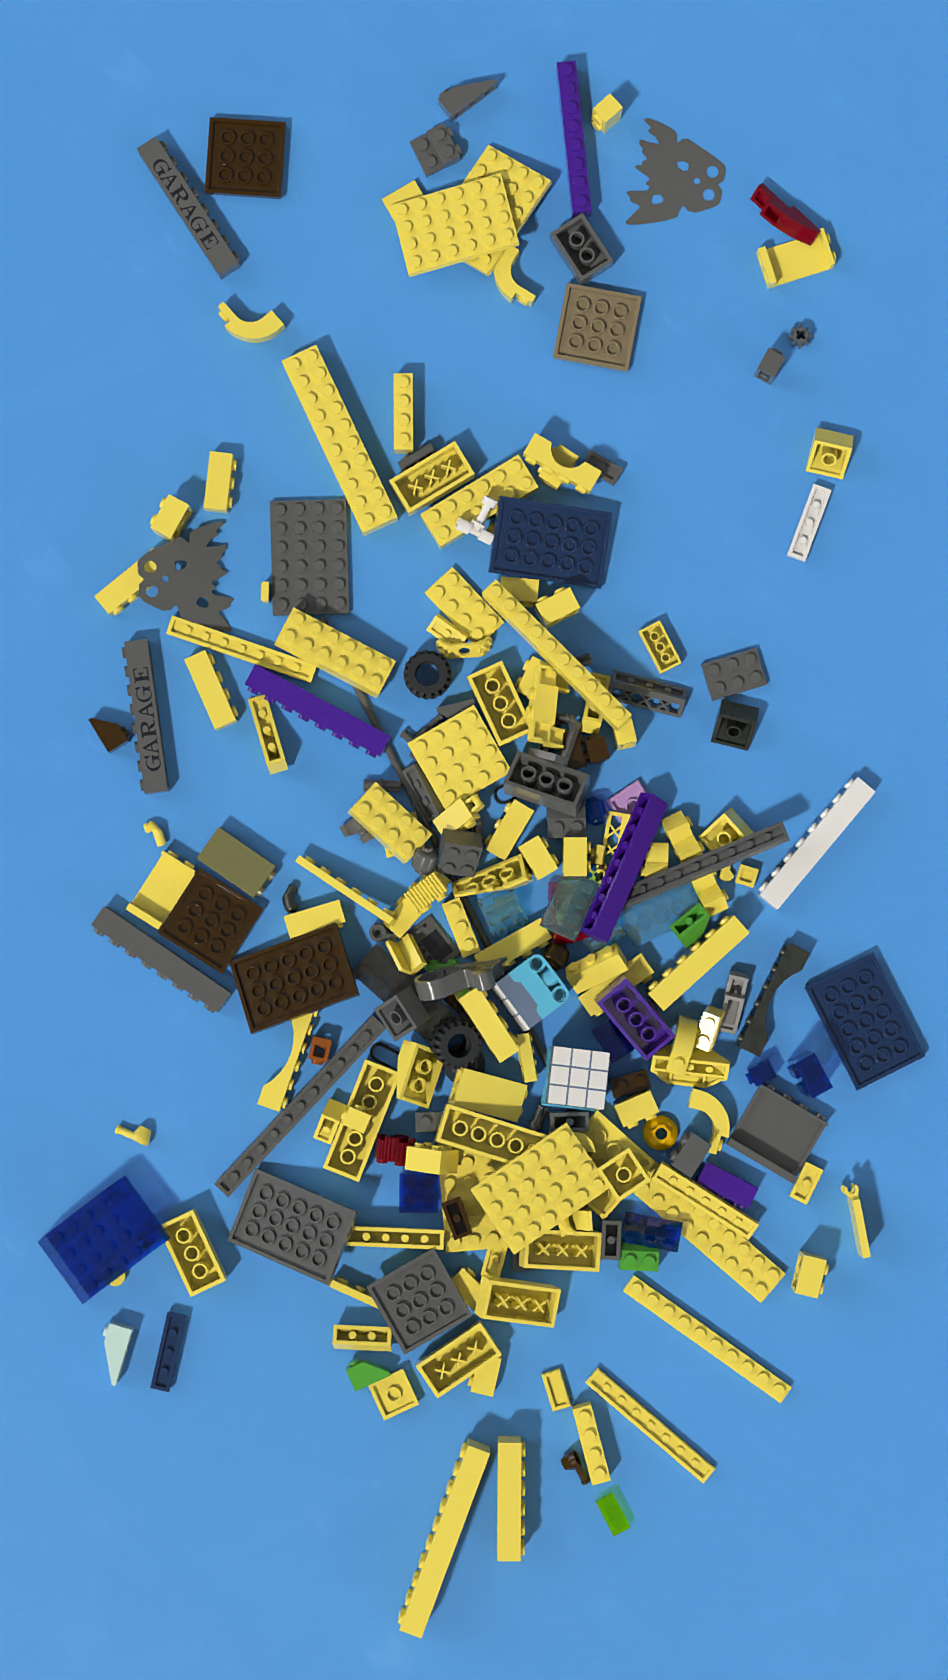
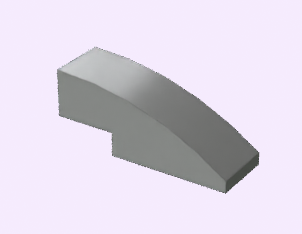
M729 970L721 1010L725 1011L719 1030L721 1032L736 1035L749 980L747 973Z

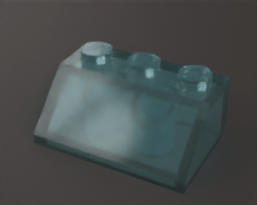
M560 876L539 926L575 941L600 884L582 876Z

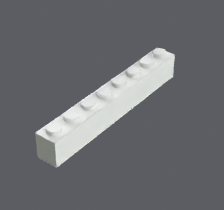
M859 777L854 780L851 778L845 784L846 790L843 794L838 793L832 800L833 806L830 809L826 808L820 814L822 819L818 824L814 822L807 830L809 832L808 836L800 838L795 845L797 849L785 856L783 859L785 863L782 867L777 866L771 873L772 879L769 882L765 881L758 889L760 891L758 896L775 910L779 909L876 792Z

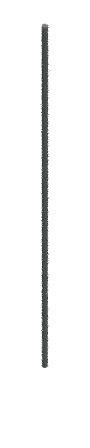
M325 616L318 619L330 626ZM352 686L371 725L384 732L364 692ZM388 743L385 752L422 825L432 833L429 839L435 851H437L439 840L430 822H427L402 773L403 769L390 743ZM448 874L452 883L459 880L457 875ZM467 896L459 897L486 949L492 944ZM532 1027L527 1032L532 1036V1042L545 1065L547 1052L534 1027Z

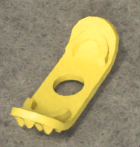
M489 636L484 640L471 643L450 644V642H444L440 639L436 641L439 653L449 659L481 657L487 654L492 646V638ZM461 648L470 649L468 653H461L459 650Z

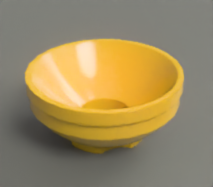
M657 1115V1117L648 1120L643 1128L645 1142L655 1150L669 1149L674 1145L678 1137L676 1124L667 1116ZM664 1128L667 1131V1136L664 1139H658L655 1135L657 1129Z

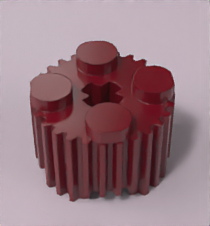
M383 1133L378 1134L376 1162L382 1164L394 1162L396 1166H405L407 1146H414L416 1138L409 1139L408 1135L401 1134L389 1135V1137H386V1134Z

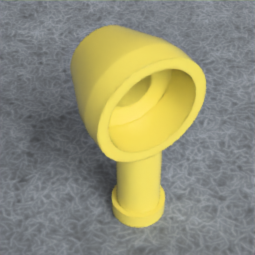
M119 1124L115 1129L116 1134L128 1137L142 1145L148 1146L150 1143L151 1130L143 1126H139L134 1132Z

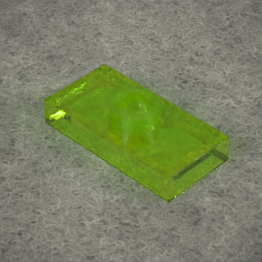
M613 1492L595 1500L613 1537L631 1528Z

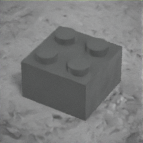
M443 828L436 851L438 853L436 873L474 878L483 849L481 833Z
M689 1130L688 1133L684 1132L679 1139L681 1144L677 1149L674 1148L668 1158L670 1159L669 1163L691 1178L712 1145Z

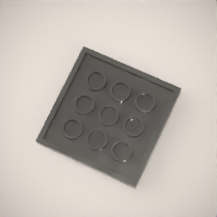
M434 1248L366 1286L404 1355L472 1316Z

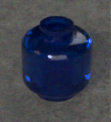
M596 796L586 799L584 804L586 822L592 824V826L604 824L609 817V811L604 799H597Z

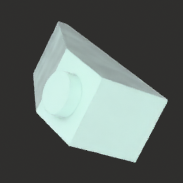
M111 1321L109 1325H106L103 1332L110 1379L113 1386H116L119 1381L134 1330L132 1326Z

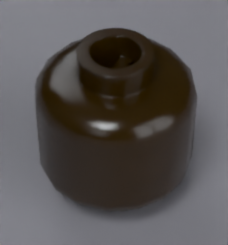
M550 943L547 945L542 957H544L554 971H558V969H563L566 966L570 952L566 944Z

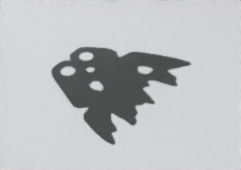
M646 118L644 121L651 127L648 131L656 137L659 144L648 143L643 140L639 141L640 146L643 148L642 153L647 159L642 162V165H637L635 168L649 177V180L646 182L649 189L646 191L627 192L630 201L639 205L640 208L626 221V224L641 225L673 219L678 216L682 206L687 211L700 212L718 205L722 194L718 184L724 180L725 166L717 158L689 139H682L677 142V134L673 129L660 122ZM684 161L688 163V170L682 171L679 169L677 162ZM710 166H715L718 169V175L714 178L709 177L706 173L707 168ZM699 178L700 183L694 184L693 180ZM706 189L714 191L715 196L711 201H706L703 198V192ZM661 195L663 202L652 204V196Z
M223 522L211 523L193 530L189 535V542L182 537H177L173 541H169L143 555L137 564L138 574L144 579L139 584L140 598L145 603L163 611L171 610L174 606H177L181 618L215 630L231 631L230 626L220 615L219 611L229 608L230 603L234 599L216 596L212 593V590L215 589L212 582L228 573L217 564L222 558V552L225 551L226 545L206 547L211 539L218 536L216 530L223 526ZM153 561L156 564L155 572H146L144 568L145 563ZM176 561H186L187 565L184 569L180 571L175 569ZM162 576H168V581L163 582ZM149 585L157 587L158 594L155 597H149L146 594V588ZM200 597L206 598L208 600V607L198 606L197 600Z

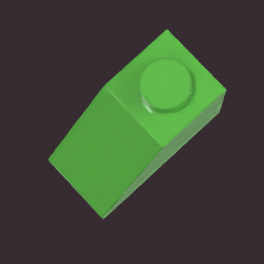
M698 903L669 927L688 949L702 938L710 915Z
M355 1359L349 1362V1366L346 1367L347 1375L355 1392L391 1376L390 1369L365 1359L361 1361Z

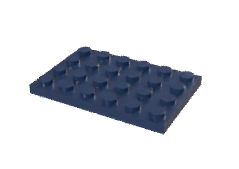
M499 496L488 572L601 589L612 513Z
M874 953L804 987L856 1090L925 1057Z

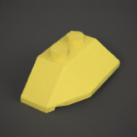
M673 1044L660 1049L652 1056L650 1071L667 1084L707 1088L728 1078L730 1061L714 1050L707 1052L693 1047L685 1077L665 1071Z

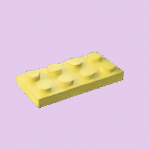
M453 567L425 592V595L456 627L469 635L467 639L470 642H478V640L490 637L505 623Z

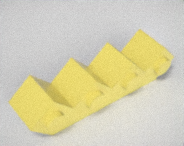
M680 810L661 820L667 838L671 841L680 864L703 855L702 851H705L704 846L700 840L697 841L693 836L690 828L693 824L689 816L685 817ZM716 872L690 882L699 903L710 917L729 908L726 902L729 899L724 889L721 890L715 880Z

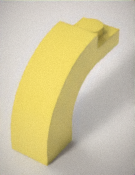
M515 247L509 248L493 269L496 286L502 296L510 303L516 297L517 301L522 305L527 306L528 304L532 307L536 296L519 286L511 276V268L519 256V250Z
M224 301L218 306L220 311L218 315L225 323L229 321L224 325L225 329L239 340L250 343L265 342L276 337L285 329L282 321L272 310L258 321L246 322L239 319Z
M682 1015L678 1016L674 1030L675 1037L665 1071L685 1077L697 1035L698 1020Z
M692 1088L687 1106L701 1110L710 1117L712 1134L709 1143L712 1146L708 1153L716 1155L717 1151H720L722 1148L723 1140L720 1139L721 1136L729 1138L730 1124L725 1108L714 1096L700 1089Z

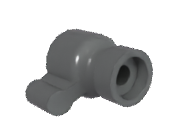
M354 818L339 827L345 837L359 834L362 844L374 838Z
M376 923L369 929L370 938L375 942H382L386 938L391 941L397 940V936L389 934L388 928L382 923Z

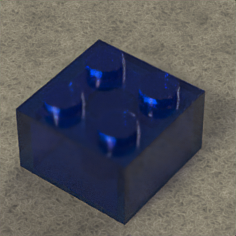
M400 1172L399 1213H438L439 1175L424 1172Z

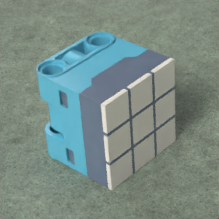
M538 954L524 960L496 981V986L491 989L522 1032L532 1028L569 998V991L562 983L558 974L544 957Z
M558 1046L547 1047L545 1062L547 1070L545 1087L542 1089L541 1105L594 1112L596 1110H604L610 1053Z

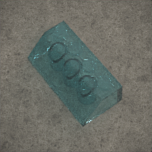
M689 882L622 910L620 919L632 947L672 931L669 926L698 904V900Z

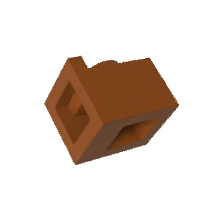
M313 1036L308 1059L312 1060L311 1063L323 1065V1062H328L332 1039ZM318 1047H322L324 1049L323 1054L320 1055L317 1053Z

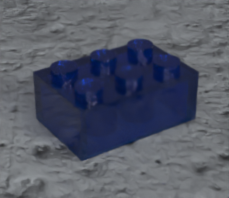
M805 1051L787 1061L789 1064L787 1070L791 1077L797 1079L798 1083L796 1086L801 1094L814 1098L833 1088L814 1052Z

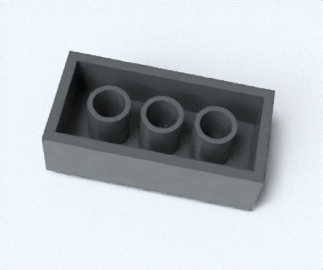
M517 751L503 783L504 793L576 817L590 786V775Z

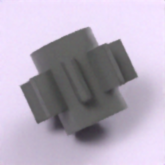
M799 324L797 329L791 328L790 331L793 335L791 334L787 337V339H792L791 347L796 345L800 350L803 344L805 346L809 345V342L806 340L812 337L807 332L809 327L802 328L801 324ZM800 334H802V335H803V338H800V339L798 340V339L796 338L797 335L799 336Z

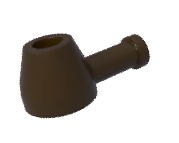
M574 1449L567 1452L561 1458L563 1468L565 1470H575L582 1485H586L591 1481L586 1475L581 1460Z

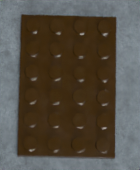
M336 922L230 961L231 970L251 1034L262 1032L360 996Z

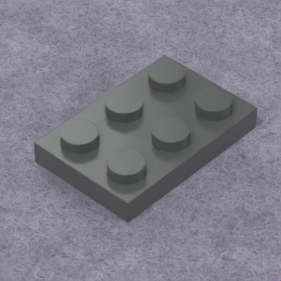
M756 648L701 664L711 701L767 685Z

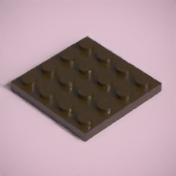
M210 117L205 194L281 199L286 122Z
M198 868L157 933L223 974L264 909Z

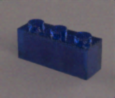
M626 1212L621 1242L678 1253L683 1222Z

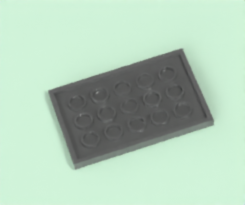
M346 499L270 501L273 616H289L293 607L307 615L349 614Z
M255 1168L227 1241L326 1285H330L359 1212Z

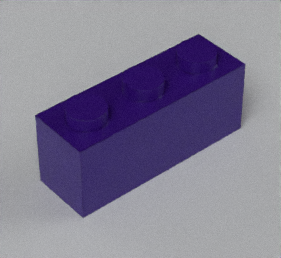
M706 1160L695 1179L697 1183L707 1190L710 1189L716 1192L715 1195L723 1200L727 1198L733 1201L731 1205L740 1210L743 1207L749 1208L758 1191L756 1186Z

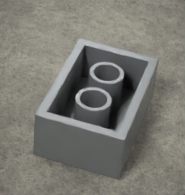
M583 213L550 233L552 244L579 285H584L612 267L613 259Z

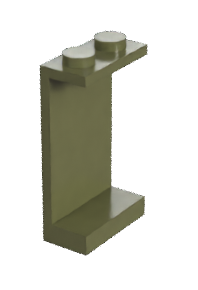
M220 827L217 828L197 857L199 861L253 898H256V896L260 897L266 889L265 883L267 880L271 881L277 873L275 871L277 866L267 861Z

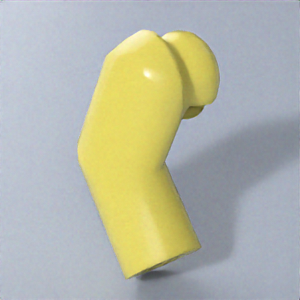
M149 821V823L143 825L146 833L153 832L158 847L166 844L162 830L154 821Z

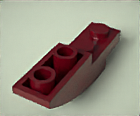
M763 183L758 185L750 198L762 210L760 215L783 233L802 243L811 246L821 232L795 206L789 208Z

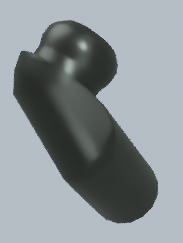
M289 884L282 897L284 909L293 914L298 910V905L293 900V896L298 888Z

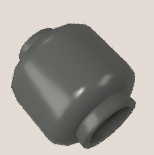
M422 845L421 848L414 850L411 865L415 872L428 875L436 869L438 853L433 850L432 846Z

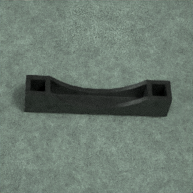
M791 943L781 947L778 954L781 957L778 963L774 962L770 970L772 975L769 980H765L761 988L764 992L761 998H756L753 1004L755 1010L752 1015L749 1014L744 1024L747 1026L744 1032L740 1031L736 1039L739 1042L738 1047L760 1057L768 1041L766 1013L773 994L786 979L802 971L810 955L809 952Z

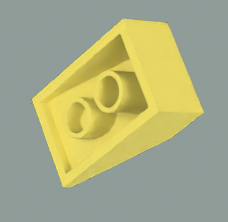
M403 1040L397 1067V1098L429 1109L443 1065L434 1057L430 1047Z

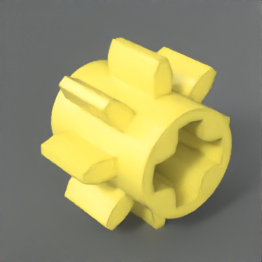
M597 865L596 871L591 870V873L593 875L592 877L588 878V880L594 881L593 887H596L597 884H601L602 881H597L598 877L596 876V873L603 872L604 877L605 872L608 868L607 866H605L603 870H600V866Z

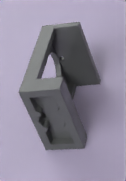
M556 712L553 727L558 728L563 723H568L569 734L561 756L550 753V747H545L543 744H539L538 749L529 747L527 754L567 767L582 723L575 721V717L565 713L564 716H561V713Z

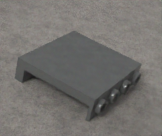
M768 1083L765 1086L760 1084L725 1144L794 1184L801 1167L825 1126L829 1124L825 1122L826 1118L816 1112L815 1115L809 1113L808 1110L810 1108L802 1103L798 1105L792 1103L793 1098L785 1093H782V1095L777 1094L775 1087Z

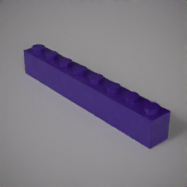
M576 60L557 62L556 75L571 216L573 219L583 213L585 217H591L592 209Z
M256 664L245 682V685L248 686L247 690L251 693L258 695L260 692L265 695L264 699L272 704H275V702L282 704L281 708L289 713L292 710L299 713L298 718L306 722L309 719L316 722L315 727L323 731L326 728L333 731L332 736L340 740L343 737L350 740L349 745L357 749L360 746L367 749L365 753L374 758L377 755L380 757L383 755L392 738L390 735Z
M640 793L580 929L582 933L595 941L608 943L628 895L643 865L653 838L658 831L661 820L665 815L668 804L654 794Z

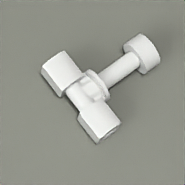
M484 495L481 501L484 505L477 519H472L470 522L459 517L455 528L467 535L471 533L477 536L478 540L490 545L494 539V534L485 529L486 525L483 522L490 509H495L498 501Z

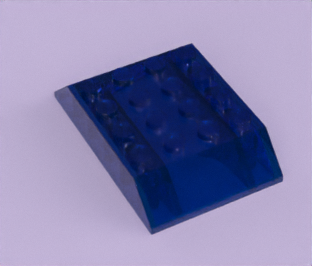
M125 1175L52 1229L38 1241V1244L80 1302L85 1304L171 1237Z

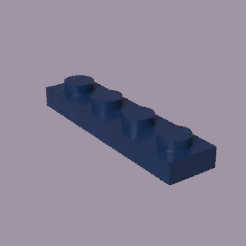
M167 1312L150 1386L152 1389L170 1392L187 1315Z

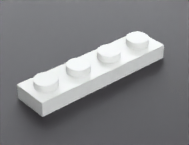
M813 484L786 556L802 562L806 561L832 490Z

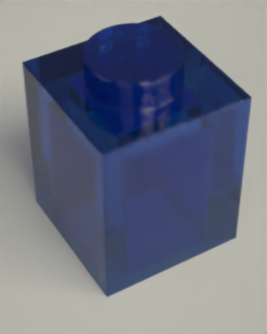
M769 1059L746 1068L748 1073L745 1076L749 1084H754L755 1087L777 1077Z

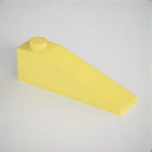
M265 695L250 698L248 701L269 773L272 775L289 768L270 704L264 699Z

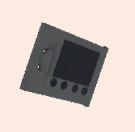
M430 915L408 932V934L413 935L427 964L428 960H439V964L447 963V959H455L461 954Z

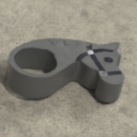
M502 957L489 961L455 964L423 973L414 979L419 1000H437L469 987L477 988V991L492 989L496 986V980L504 975V971L510 969L509 965H502L508 959L507 957Z

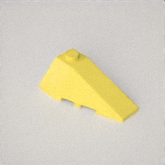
M519 854L476 872L474 878L464 877L453 882L452 889L453 895L456 898L516 889L532 882L533 879L523 855Z

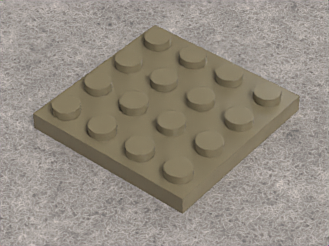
M567 283L553 359L628 372L642 297Z

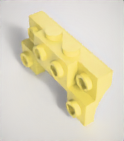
M539 664L535 667L534 683L529 688L527 694L529 706L525 712L527 724H529L527 741L540 743L545 747L562 749L565 729L553 727V725L555 724L558 692L568 694L570 691L568 689L569 683L550 666Z

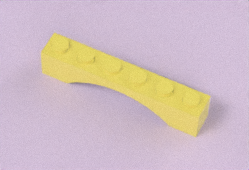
M318 1011L292 1020L294 1038L291 1055L282 1071L272 1081L263 1086L258 1105L280 1111L281 1108L285 1109L288 1097H285L287 1090H291L295 1079H292L294 1071L298 1072L301 1063L298 1058L300 1053L304 1054L307 1043L304 1041L306 1035L310 1036L314 1025L310 1023L313 1017H317Z

